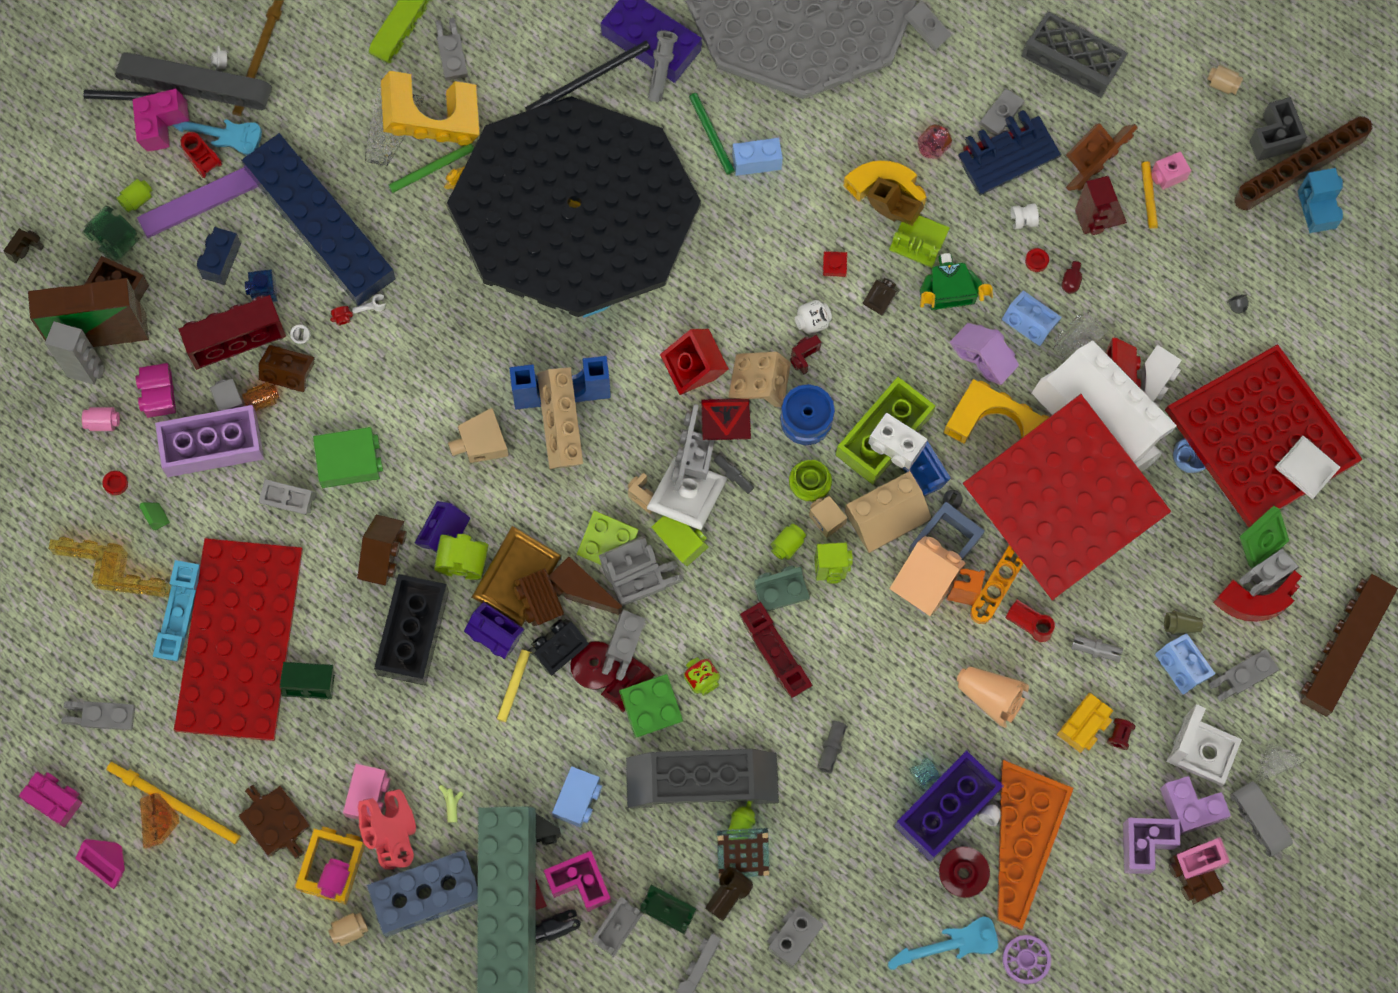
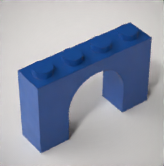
M607 356L583 358L582 371L572 376L575 403L611 398ZM534 364L509 367L515 410L541 407L538 377L535 374Z

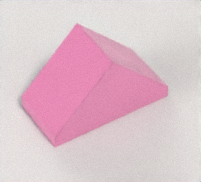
M1221 838L1177 854L1185 879L1222 868L1230 863Z

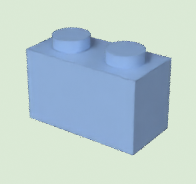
M779 138L733 144L732 158L736 176L782 170L783 157Z
M571 766L553 809V817L580 828L583 822L588 823L593 809L589 808L593 799H598L603 787L599 785L600 777Z

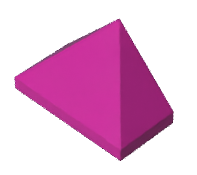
M86 839L82 842L75 859L112 889H115L125 871L122 846L117 842Z

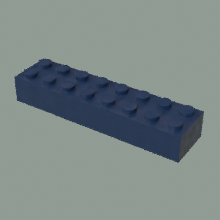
M280 133L241 160L244 169L256 182L260 190L357 306H360L396 280L393 268Z

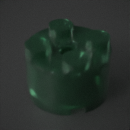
M104 206L85 225L82 233L90 241L94 240L100 246L98 250L106 258L109 259L111 257L114 260H120L140 238L135 237L137 232L120 214L114 216L111 214L114 209Z

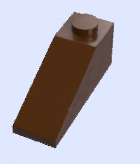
M568 557L549 575L558 597L562 594L566 599L617 615L621 613L622 606L572 558Z

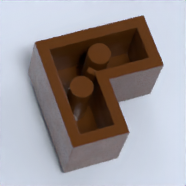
M103 256L100 257L85 284L127 278L134 290L135 298L139 302L149 287L143 274Z
M375 515L362 537L358 580L386 586L390 577H395L397 563H394V558L399 553L400 545H404L407 531L403 530L404 521Z

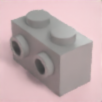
M800 906L795 911L792 909L788 911L782 920L785 923L784 927L780 932L775 929L767 940L770 944L767 950L790 968L794 967L824 925Z

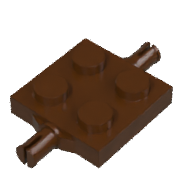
M251 785L250 789L247 788L245 792L253 803L247 810L238 815L239 819L268 858L278 850L288 848L294 858L297 859L304 852L295 841L301 833L310 827L309 823L281 786L269 794L261 796L255 786Z

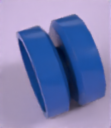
M810 384L799 385L789 391L783 400L780 415L781 429L787 438L801 445H813L825 439L831 430L835 413L834 402L828 392L821 387Z

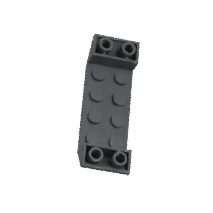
M757 749L649 752L626 758L627 809L653 808V804L731 801H753V804L779 803L777 753Z

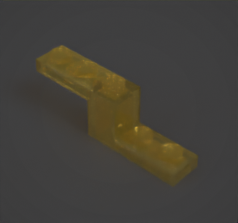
M59 537V540L50 539L48 549L54 555L96 560L91 582L96 589L169 598L171 588L164 579L153 577L150 580H142L141 577L131 574L124 577L128 553L119 544L108 543L107 546H102L90 540L78 543L66 537Z

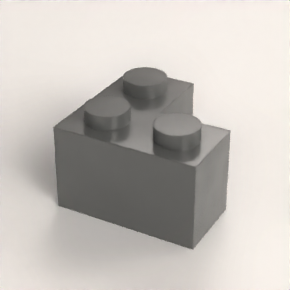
M1291 97L1270 102L1263 113L1267 126L1255 129L1249 140L1257 161L1300 150L1307 139Z

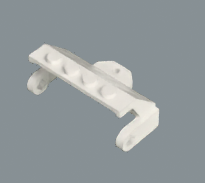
M1093 340L1077 349L1055 371L1041 378L1032 392L1035 398L1052 415L1079 394H1082L1141 472L1150 467L1162 454L1154 445L1171 433L1177 426Z

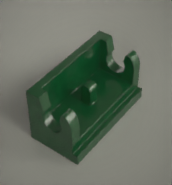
M283 662L280 681L282 697L332 700L335 675H333L334 666L329 664Z
M651 884L646 898L641 903L640 911L685 935L696 914L697 908Z

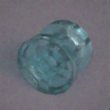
M927 757L922 760L920 765H913L909 768L911 775L921 789L926 788L929 782H936L940 778L936 767Z

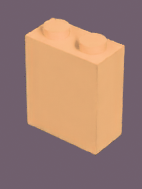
M924 536L914 547L889 589L931 616L939 608L959 576L960 570L964 568L966 563L961 560V556L957 553L943 548L938 540Z

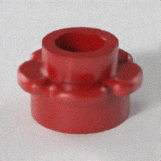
M348 306L337 307L330 312L332 316L330 321L336 322L338 326L349 323L351 321L350 318L353 317V312H350Z

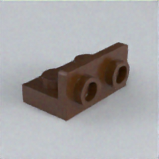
M269 345L259 362V380L304 392L306 389V379L314 366L315 357Z

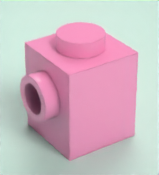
M1180 151L1156 161L1151 175L1154 183L1159 184L1162 190L1187 180L1191 169Z

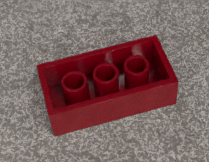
M270 295L256 297L247 304L234 305L225 312L212 313L206 319L190 321L184 324L183 327L178 328L186 352L196 370L286 337Z

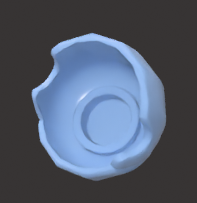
M1182 438L1175 444L1173 459L1178 468L1186 473H1197L1206 469L1185 438Z

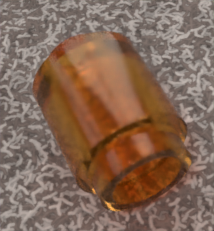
M269 382L246 389L247 392L242 394L245 405H253L255 412L277 404L275 399L280 398L275 384L270 386Z

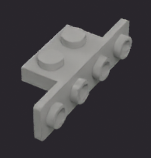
M696 404L693 405L691 412H686L683 425L687 426V430H682L679 443L683 444V448L678 449L675 462H679V466L674 467L671 478L672 481H675V491H679L684 474L706 480L715 440H703L701 433L693 432L699 406Z

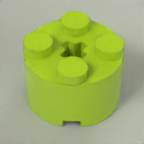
M457 534L456 538L449 535H440L434 570L450 577L454 574L466 576L465 579L480 580L484 571L489 544L481 541L473 542L471 541L472 537L465 534Z

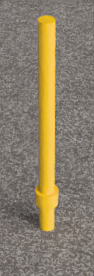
M112 761L107 766L106 770L121 778L124 784L130 787L135 786L235 845L239 841L240 835L143 780L135 771L131 769L126 770Z

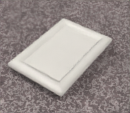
M674 457L647 509L701 530L727 481V477L708 470L706 480L684 474L679 491H675V481H672L671 478L674 467H678L679 462H675L676 457Z

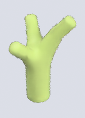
M440 785L439 789L446 801L447 823L458 822L457 804L463 796V792L460 791L454 797L451 788L447 790L443 785Z

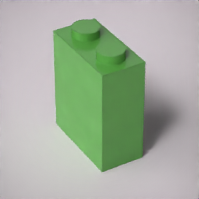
M371 427L313 436L318 478L322 488L380 479L379 472L383 471L381 457L376 455V449H380L378 434H373Z

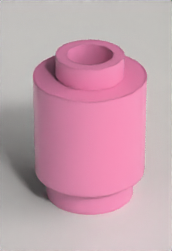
M90 407L82 412V426L84 429H89V431H114L115 426L120 424L119 412H115L114 407Z

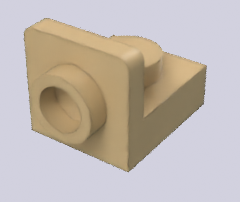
M642 473L639 478L635 476L628 484V497L651 514L653 511L648 510L647 506L654 494L646 488L642 489L647 483V475Z

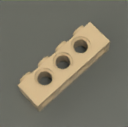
M571 367L548 369L539 372L537 377L549 469L583 464Z

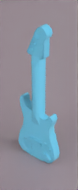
M227 119L224 120V123L227 125L226 129L189 121L172 125L180 132L187 130L219 137V140L211 141L214 147H232L246 156L258 148L262 135V129L257 123L234 124Z
M981 917L962 929H944L941 933L950 935L952 939L912 950L905 948L888 962V968L895 970L900 965L911 963V960L957 948L959 949V954L956 956L957 959H961L970 953H994L998 949V937L994 924L989 917Z

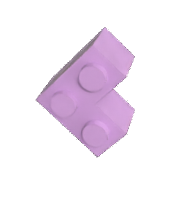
M967 323L950 341L957 355L962 360L975 363L984 378L990 382L1002 385L1019 366L1014 357L1015 353L1004 342L1003 334L996 329L991 330L982 325Z
M1189 776L1165 783L1160 788L1171 819H1180V835L1223 822L1231 816L1222 792L1198 800Z
M1128 818L1123 822L1124 873H1152L1155 870V849L1174 850L1180 845V819Z

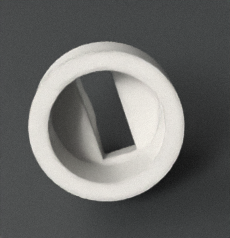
M296 325L291 329L290 336L295 343L304 344L310 339L311 333L307 326ZM301 328L304 329L303 340H299Z
M987 805L981 810L979 818L987 825L994 827L1001 818V811L996 805Z

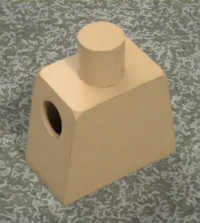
M493 408L460 424L458 430L461 438L448 442L452 456L466 452L470 463L509 456Z

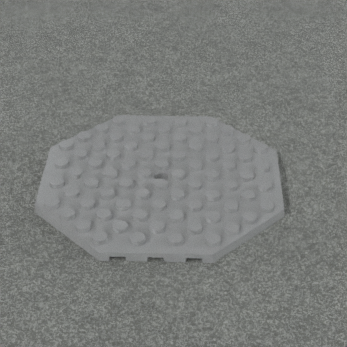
M918 0L684 1L717 69L789 95L806 99L892 65L909 23L904 16L916 6Z

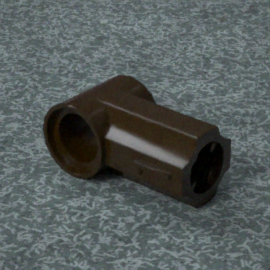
M728 867L722 872L719 878L720 887L705 907L707 911L721 921L725 920L738 899L747 897L753 887L752 880L734 867Z

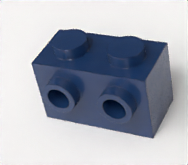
M214 227L212 234H208L204 254L200 255L197 261V268L202 279L225 285L241 245L237 233Z

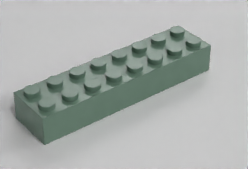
M478 807L477 993H536V808Z

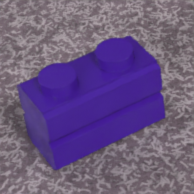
M483 602L474 611L463 632L468 634L473 641L489 648L494 655L505 659L516 647L525 629Z

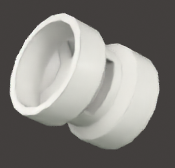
M1035 203L1027 204L1026 207H1011V219H1015L1013 229H1021L1026 225L1029 227L1039 225V214Z

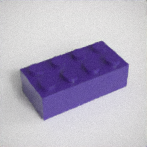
M619 0L600 23L601 35L625 51L647 40L650 49L635 58L654 69L655 65L653 52L657 49L658 44L657 33L659 31L675 33L678 39L673 47L674 59L669 63L667 79L673 83L677 82L702 50V38L645 0Z
M966 750L905 812L894 827L931 862L995 797L1003 785Z

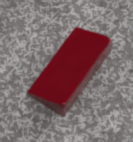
M632 657L622 680L615 679L600 695L624 713L625 707L619 690L650 680L655 675L649 667Z

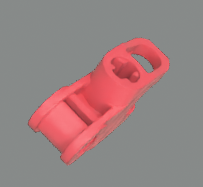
M400 789L385 793V815L381 813L379 805L374 798L359 801V828L366 847L369 849L376 848L379 864L386 870L395 869L396 867H408L414 857L408 836L415 833L416 823L403 792ZM394 797H395V798L397 799V801H398V808H397V806H396ZM367 806L370 810V816L367 812ZM406 851L407 855H401L400 852ZM385 857H390L391 860H385Z

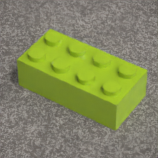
M897 377L837 446L835 456L873 485L892 463V458L884 453L879 454L875 452L868 443L870 435L884 415L888 413L918 433L932 417L936 405L901 378Z

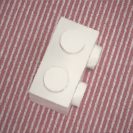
M886 413L870 435L868 443L875 452L879 454L884 453L892 458L891 460L895 465L910 469L925 448L927 438Z

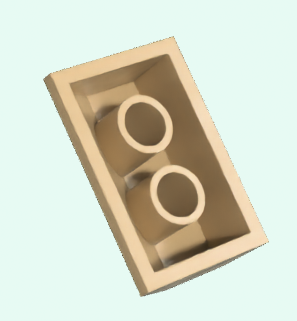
M910 471L846 504L845 508L846 516L868 553L932 519L923 492Z

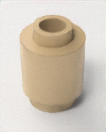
M1219 65L1218 68H1212L1207 80L1211 81L1209 86L1224 93L1236 95L1243 77L1238 76L1239 73Z
M353 912L332 922V929L328 930L334 944L339 942L341 947L363 937V933L369 931L361 912L357 914Z

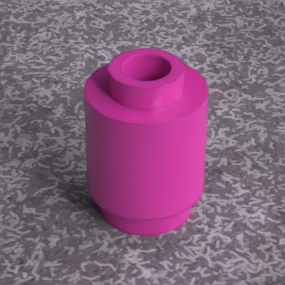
M330 858L329 863L324 866L317 888L321 890L320 894L331 899H335L336 895L341 896L350 873L348 871L350 865Z

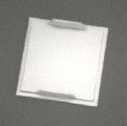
M1302 436L1275 468L1313 499L1339 470L1340 466L1305 436Z

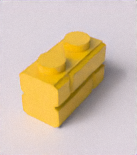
M1088 693L1057 733V736L1079 753L1085 748L1090 750L1098 740L1095 737L1098 730L1105 731L1113 719L1109 716L1113 710L1092 693Z

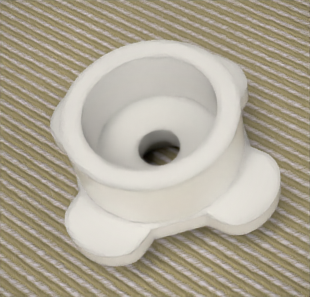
M217 46L216 52L211 54V66H215L216 71L226 69L227 51L220 50V46Z

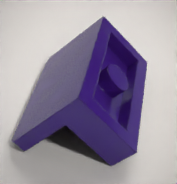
M437 501L415 544L437 553L440 535H449L456 538L457 534H463L470 517L451 503Z

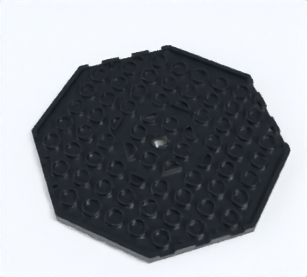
M572 96L555 101L554 104L543 105L485 125L447 201V209L484 284L502 287L506 289V292L523 298L527 296L537 300L539 304L553 309L557 307L566 310L570 315L576 317L666 286L670 272L677 261L681 247L701 206V200L663 128ZM573 200L581 203V205L577 208H572L568 203Z

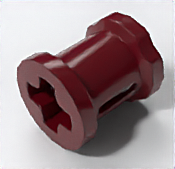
M1115 718L1113 722L1115 727L1111 738L1107 739V744L1122 750H1128V741L1136 725L1128 720Z

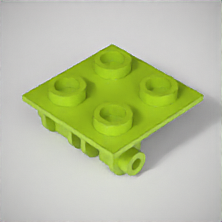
M920 215L913 226L901 222L894 234L889 251L932 268L950 227Z
M594 510L576 555L601 565L599 555L638 538L637 533L639 529Z

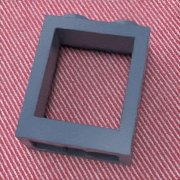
M945 502L910 545L908 552L911 553L918 541L924 536H928L941 519L970 539L958 554L961 556L962 561L982 538L985 530Z

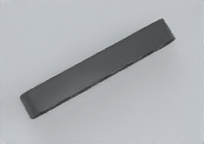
M127 52L122 53L115 71V77L121 81L126 79L130 80V83L164 91L177 89L184 95L256 110L266 109L272 91V86L263 80Z

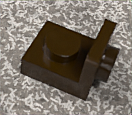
M19 228L3 252L10 261L17 263L20 258L23 259L27 255L29 245L39 250L43 249V245L39 235L31 230L25 232Z
M885 277L883 281L876 279L862 304L884 316L895 295L899 293V290L895 289L897 284Z

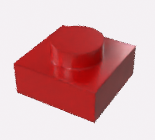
M824 251L823 276L846 277L847 252Z

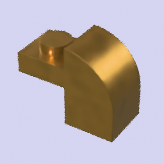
M878 177L867 195L870 204L879 214L894 222L897 219L911 226L914 225L924 208L922 202L903 195L899 185Z

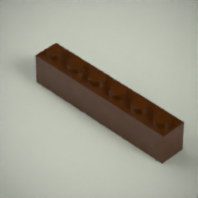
M1374 574L1359 581L1355 588V591L1358 592L1355 600L1351 598L1344 609L1347 613L1345 619H1339L1333 629V632L1337 634L1333 641L1330 639L1327 641L1322 650L1325 653L1322 662L1317 660L1311 670V673L1314 674L1311 682L1306 681L1300 691V694L1303 695L1300 701L1302 704L1325 717L1333 712L1398 590L1397 587Z

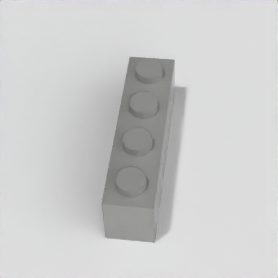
M53 322L45 345L67 377L95 385L96 380L100 379L103 375L104 365L84 332L79 328Z

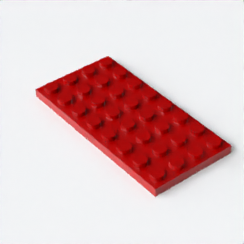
M204 539L199 581L196 589L174 725L175 732L275 741L282 695L280 681L283 662H287L303 553L302 547Z

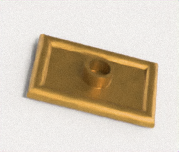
M511 526L471 598L480 603H487L522 627L526 620L523 614L525 607L522 600L519 601L514 593L513 587L516 586L514 581L545 568L549 576L562 555L516 527Z

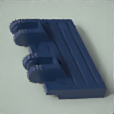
M1019 111V120L1026 130L1024 132H1021L1012 116L1005 118L1006 125L1014 139L1011 138L1008 131L991 139L985 130L978 131V137L985 148L982 152L972 135L965 137V142L974 158L972 159L968 150L958 154V157L980 196L1061 156L1040 116L1030 119L1026 111Z

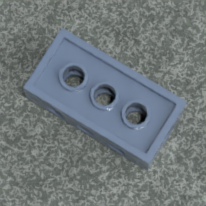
M465 850L367 885L382 933L385 937L478 904V885ZM449 879L456 881V886L452 890L443 889L445 881ZM430 888L432 890L429 898H419V893L422 889ZM406 897V905L402 908H396V899Z

